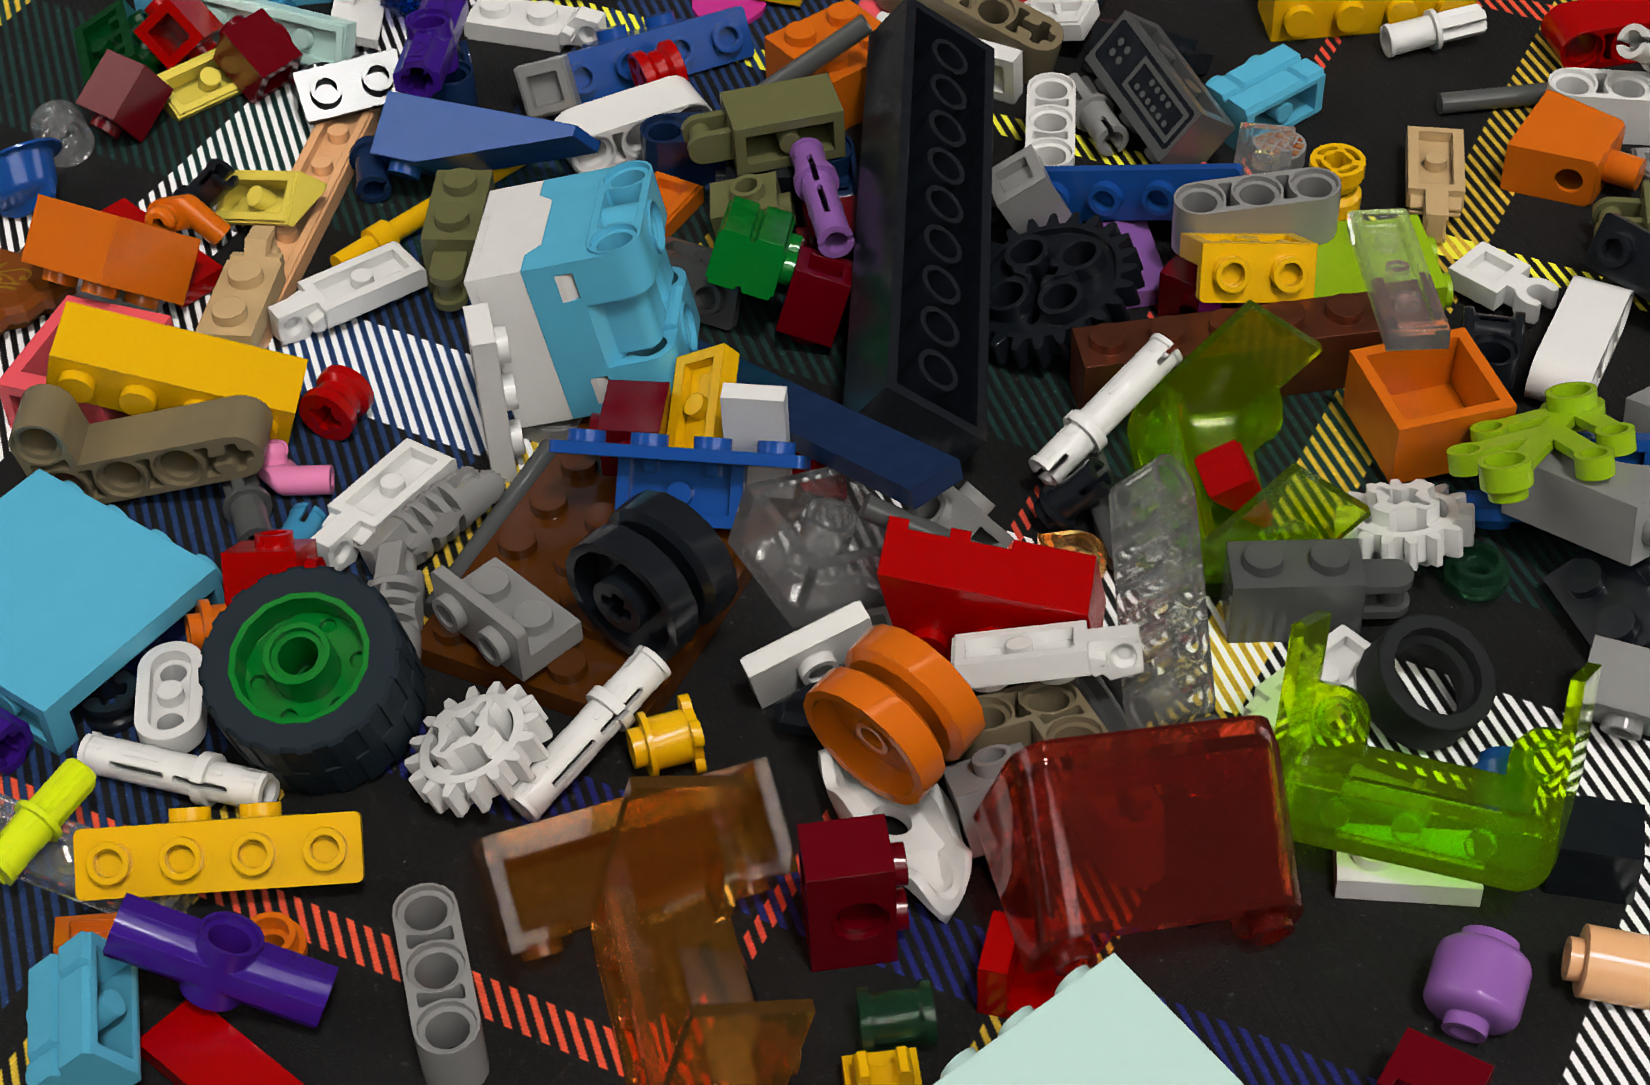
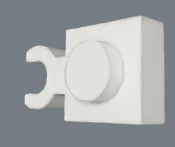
M1484 241L1448 268V273L1453 283V290L1492 311L1504 303L1512 307L1513 313L1516 311L1525 312V322L1535 324L1539 319L1541 304L1551 310L1556 307L1559 287L1555 283L1544 278H1529L1531 265Z

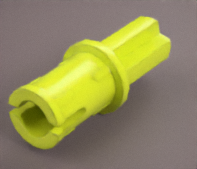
M76 758L66 759L29 801L20 799L13 808L16 814L0 831V883L4 885L7 883L8 886H11L28 866L29 862L49 841L57 842L62 837L61 826L96 787L97 775L90 767Z

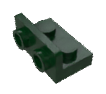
M117 0L73 30L84 86L107 49L146 65L156 75L164 72L163 63L133 32L148 17L143 9L135 11L125 0Z

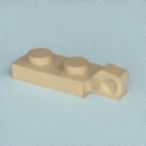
M1407 126L1405 140L1406 206L1408 207L1409 214L1422 215V225L1427 237L1433 236L1437 243H1445L1446 225L1449 217H1460L1464 206L1466 193L1464 129Z
M253 225L245 238L244 252H232L230 260L227 259L195 332L259 347L270 320L267 307L277 303L286 282L284 273L285 260L280 248L277 247L275 226Z

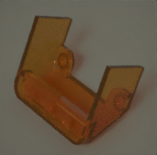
M767 757L470 840L477 869L504 952L511 955L520 953L522 962L563 951L564 946L561 937L581 928L707 891L726 888L730 901L745 898L770 890L768 876L786 875L799 871Z
M744 774L629 777L594 897L591 915L593 948L626 1085H788L790 1077L796 1075L799 1071L801 1049L816 1012L813 1000L810 998L754 1001L731 921L737 897H744L748 887L746 859L742 853L735 852L731 838V832L747 787Z

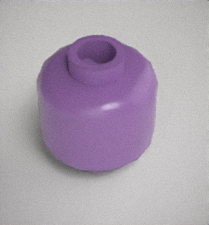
M1483 925L1464 926L1461 932L1443 937L1437 945L1423 990L1424 1002L1428 1010L1442 1021L1441 1029L1446 1034L1468 1043H1484L1487 1035L1507 1034L1520 1022L1532 980L1531 964L1528 958L1520 951L1519 942L1509 934Z

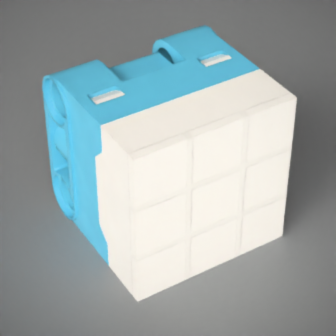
M627 161L609 168L516 185L489 192L463 283L472 305L488 303L493 327L505 325L512 362L500 364L501 374H513L519 409L512 410L515 419L519 418L521 428L588 417L592 413H601L608 380L670 382L672 396L676 358L698 350L700 315L686 271L680 267L671 266L665 247L667 212L652 165L647 161Z

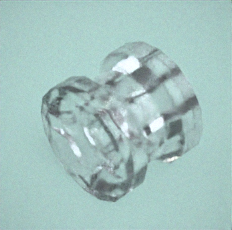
M61 99L51 100L42 104L33 113L30 120V131L34 138H55L60 140L63 146L60 153L54 157L56 166L63 168L73 167L84 162L91 155L95 146V137L85 122L79 108L72 102ZM67 131H72L68 137L62 139L67 135Z

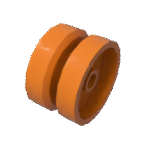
M880 624L870 627L847 651L844 660L845 667L841 666L830 669L806 693L803 707L807 721L820 743L839 765L855 779L887 800L902 805L918 804L941 779L946 769L945 762L959 760L981 736L986 725L984 713L979 700L968 682L946 658L927 642L906 630Z

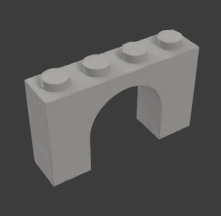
M1650 386L1626 397L1623 422L1633 424L1636 433H1650ZM1554 448L1533 470L1535 483L1532 487L1528 488V498L1517 503L1502 504L1501 513L1631 567L1650 556V465L1615 461L1616 474L1613 477L1602 481H1581L1575 477L1574 460Z

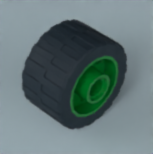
M321 565L317 568L292 567L287 568V571L275 575L271 573L258 579L256 584L246 590L242 589L231 599L232 602L224 611L219 612L212 623L213 628L208 638L204 639L200 652L202 662L198 668V680L203 689L204 695L202 699L207 711L215 720V724L244 761L252 768L267 770L268 773H272L280 782V789L293 793L301 791L308 792L309 795H326L327 792L339 790L345 792L357 788L358 784L369 779L372 781L384 773V769L394 760L398 761L407 750V744L413 736H416L422 723L420 718L427 701V691L424 688L426 675L417 651L395 612L390 608L385 597L374 586L370 587L367 585L362 577L349 571L347 573L337 571L334 567Z

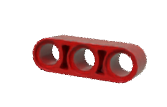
M1577 0L1558 4L1544 16L1541 23V33L1564 68L1597 69L1639 63L1619 55L1616 45H1624L1630 48V44L1617 40V37L1624 27L1633 23L1641 24L1650 30V0Z

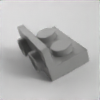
M497 557L492 558L463 579H460L443 565L430 573L435 599L432 601V608L440 623L452 633L459 631L477 645L480 653L490 664L496 667L504 666L523 682L583 640L582 625L578 618Z

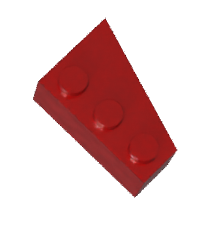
M889 515L877 577L892 626L902 628L927 642L949 662H951L952 638L955 637V634L1087 620L1088 629L1103 627L1106 597L1097 556L1013 540L1012 549L972 542L970 541L972 531L952 527L950 537L908 529L910 519Z

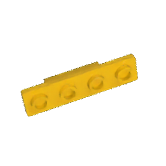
M281 801L239 804V818L212 819L211 806L168 809L169 822L78 829L73 834L75 893L80 901L124 898L126 893L138 897L358 883L365 878L362 815L358 811L282 815Z

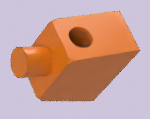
M1547 89L1507 144L1500 189L1586 207L1592 205L1606 183L1636 191L1644 176L1647 159L1621 151L1626 129L1621 119Z

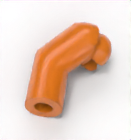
M192 194L156 199L149 204L144 221L145 224L173 232L193 229L213 247L218 244L232 227Z

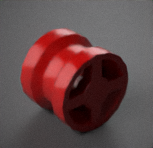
M670 39L658 42L655 49L647 53L637 50L628 55V65L635 86L674 75L682 76L689 81L682 56Z
M330 365L319 375L316 387L308 390L298 404L299 414L303 422L319 436L332 441H342L348 438L355 429L357 418L365 415L374 402V391L369 382L354 369L343 365Z

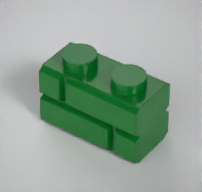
M734 196L732 200H729L705 274L708 283L731 290L740 286L742 293L766 301L771 296H774L777 283L789 286L803 238L801 235L792 233L795 224L793 213L771 206L762 210L760 203L739 196Z

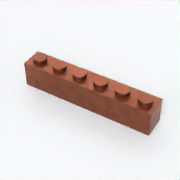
M1422 284L1072 328L1070 385L1078 410H1081L1149 341V338L1154 333H1160L1174 343L1166 352L1170 354L1174 349H1179L1183 361L1178 366H1175L1127 416L1345 388L1350 350L1440 332L1442 322Z

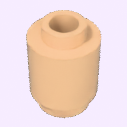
M1585 924L1579 937L1568 936L1561 963L1562 979L1573 982V994L1576 998L1650 1010V935Z

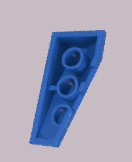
M388 91L370 154L389 164L388 173L402 179L418 182L421 174L436 177L437 170H452L455 168L496 170L598 153L601 142L573 124Z

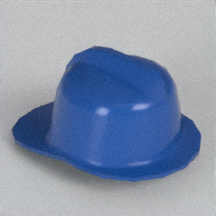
M38 138L0 151V215L10 218L26 217L34 212L38 194L55 198L59 180L54 157L63 148L60 140L55 138Z

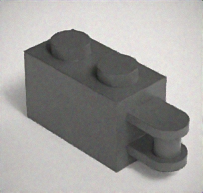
M1358 538L1226 541L1221 600L1227 643L1320 641L1342 624L1360 635L1362 619H1395L1407 613L1410 604V596L1407 591L1413 585L1414 570L1407 562L1400 559H1362Z

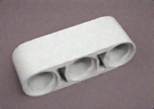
M1568 67L1555 70L1550 74L1547 89L1621 119L1626 126L1622 144L1650 146L1649 72Z
M1047 72L1038 74L1030 79L1027 85L1025 147L1031 144L1044 166H1075V82L1069 76L1062 73Z
M674 75L571 107L561 112L554 121L577 125L601 142L598 153L566 158L577 173L613 167L627 161L643 160L640 126L641 123L651 116L664 113L712 111V109L688 80L682 76Z
M1574 275L1535 354L1525 386V397L1546 402V389L1566 382H1589L1595 384L1598 388L1624 330L1632 305L1634 290Z

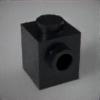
M1556 793L1550 821L1537 820L1533 840L1532 861L1545 864L1544 893L1632 905L1645 862V804L1601 799L1588 795L1579 796Z

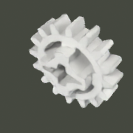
M1391 479L1389 484L1383 482L1377 484L1368 483L1366 484V493L1349 491L1346 493V502H1336L1334 505L1333 539L1358 538L1362 559H1400L1407 562L1414 571H1417L1418 564L1426 567L1430 565L1436 567L1443 566L1444 555L1461 558L1463 556V547H1472L1474 544V503H1467L1464 492L1449 494V485L1445 483L1435 486L1425 481V479H1415L1410 483L1404 484L1398 479Z
M494 681L486 694L482 695L475 686L469 687L466 693V700L458 704L451 698L445 700L444 710L437 717L427 716L423 720L429 729L427 734L411 738L409 744L416 754L405 759L404 765L412 774L408 780L425 803L429 802L438 814H442L450 807L457 818L464 817L471 804H476L482 813L489 812L492 798L501 794L503 798L510 801L515 797L512 786L518 780L532 782L536 776L530 769L532 762L548 759L549 753L542 744L553 737V732L546 723L548 717L532 694L527 695L519 684H515L506 691L500 681Z

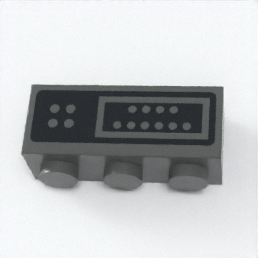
M1125 10L1085 57L1086 62L1097 76L1094 81L1095 85L1103 94L1115 101L1122 111L1119 114L1120 120L1129 130L1141 137L1147 146L1144 149V153L1153 164L1206 163L1236 128L1162 28L1154 22Z

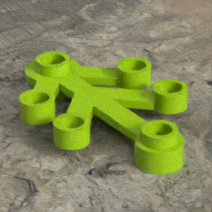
M1580 381L1561 383L1546 389V402L1541 405L1540 409L1472 424L1470 426L1471 442L1456 444L1446 450L1449 474L1455 477L1479 475L1480 489L1487 492L1488 500L1492 503H1517L1528 498V488L1532 487L1535 483L1533 470L1554 448L1574 460L1575 477L1578 480L1592 482L1613 477L1616 474L1615 457L1626 456L1637 450L1635 426L1631 423L1619 422L1605 414V400L1598 396L1595 384ZM1587 430L1595 434L1596 443L1577 432Z

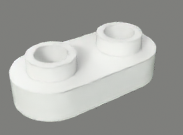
M183 641L166 642L150 649L141 658L137 668L134 725L140 743L188 753L196 748L205 737L208 711L202 699L204 695L203 689L198 680V668L201 666L202 655L200 654V649L195 645Z

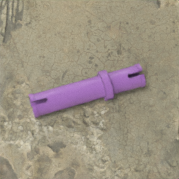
M812 137L797 140L789 151V156L792 158L790 161L795 170L793 185L798 197L806 204L808 216L817 237L820 253L825 257L840 258L852 250L855 240L852 237L853 232L849 228L844 207L837 191L839 188V177L835 167L827 161L822 143ZM819 189L821 190L822 197H823V200H824V203H823V204L821 203V200H820V197H819V194H818V190H819Z

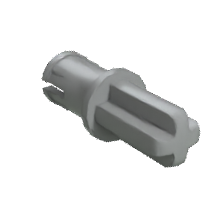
M1076 72L1069 74L1068 76L1074 80L1076 85L1075 125L1081 131L1089 134L1099 153L1106 156L1113 155V150L1107 143V140L1113 143L1118 153L1121 152L1128 144L1129 133L1115 116L1114 104L1111 99L1105 94H1100L1088 76L1080 77Z

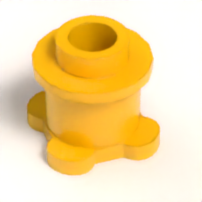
M688 693L677 695V710L646 717L643 711L637 712L635 714L636 727L625 730L627 746L634 768L646 767L651 779L659 778L660 770L690 762L696 775L707 772L704 754V735Z

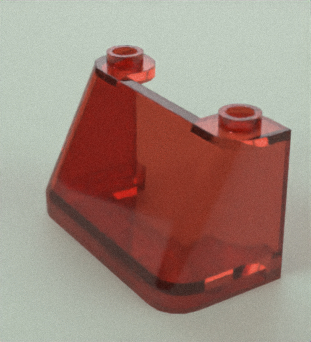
M1261 715L1055 738L1036 742L1017 751L1005 762L973 815V820L1025 974L1054 970V973L1058 976H1067L1081 965H1087L1091 968L1098 960L1097 954L1115 936L1228 919L1237 938L1252 939L1253 943L1258 946L1270 945L1289 937L1295 931L1294 925L1304 912L1281 749L1268 718Z

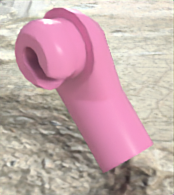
M269 439L263 467L257 474L274 492L283 496L334 494L335 474L333 465L297 466L292 460L287 458L288 445L285 441Z

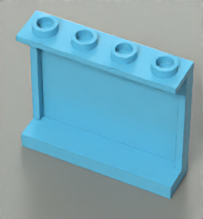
M37 469L0 498V707L28 723L34 741L60 756L79 740L69 713L73 708L195 607L197 600L208 599L211 605L225 603L222 588L223 577L220 569L207 556L203 554L194 555L176 545L162 531L158 529L149 530L131 520L117 506L112 504L106 506L86 495L75 483L69 480L63 482L47 472Z

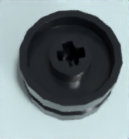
M646 489L633 495L610 515L607 524L593 529L570 549L565 562L570 589L578 606L593 626L615 647L629 655H632L634 650L639 645H642L654 651L664 661L671 659L693 639L698 627L711 623L732 603L738 591L736 568L726 545L711 525L693 508L666 492Z

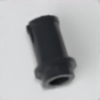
M214 158L207 163L206 167L189 185H180L173 192V196L192 194L212 209L230 190H233L239 184L238 176H232L228 181H225L235 170L225 161Z
M1091 457L1082 467L1056 486L1047 484L1040 489L1039 498L1034 501V509L1037 516L1052 531H1058L1061 528L1071 529L1077 524V516L1105 495H1109L1116 490V481L1111 471L1108 469L1098 477L1096 472L1102 469L1105 464L1099 459Z

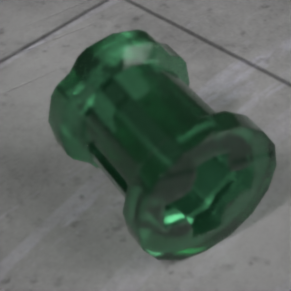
M929 978L918 979L913 988L870 992L866 985L855 987L856 1016L862 1051L866 1050V1053L875 1051L877 1045L921 1040L925 1047L937 1046L936 1012Z

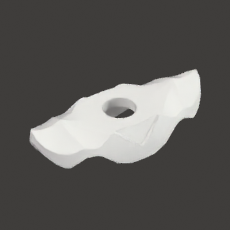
M825 748L819 750L818 764L824 785L841 819L885 813V816L894 817L905 824L908 829L907 833L902 835L889 834L890 843L900 841L904 843L909 876V885L904 887L912 892L939 920L947 924L966 892L972 869L973 853L962 839L958 816L942 788L936 784L918 804L902 805L887 800L870 790L841 767Z

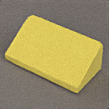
M216 48L157 74L174 89L163 110L178 123L242 94L240 89L214 61L213 57Z
M235 170L225 181H228L232 176H238L239 184L217 203L215 213L230 225L293 227L324 193L327 184L301 171Z

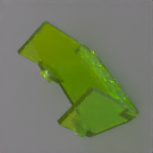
M1250 299L1178 366L1169 372L1135 406L1128 421L1127 434L1155 567L1160 574L1183 586L1222 583L1226 541L1342 539L1371 515L1368 505L1295 462L1263 488L1254 451L1265 442L1271 440L1281 428L1283 422V401L1279 389L1322 352L1320 342ZM1233 439L1241 443L1262 488L1260 492L1236 512L1216 503L1207 495L1194 462L1195 457Z
M1318 609L1291 625L1263 803L1264 813L1270 826L1279 835L1292 841L1505 890L1527 891L1542 884L1556 865L1583 773L1602 665L1587 662L1570 679L1562 729L1538 727L1525 732L1510 750L1506 774L1504 775L1368 746L1371 715L1365 699L1355 689L1347 685L1321 680L1332 612Z

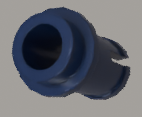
M374 136L361 137L349 151V162L352 168L356 170V193L360 195L361 200L367 203L382 202L391 194V182L387 172L389 164L370 154Z

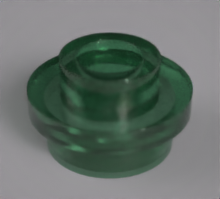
M1474 542L1472 547H1463V556L1461 558L1448 557L1443 569V581L1446 587L1458 597L1470 601L1484 602L1498 598L1506 591L1510 579V571L1504 555L1496 547L1483 542Z

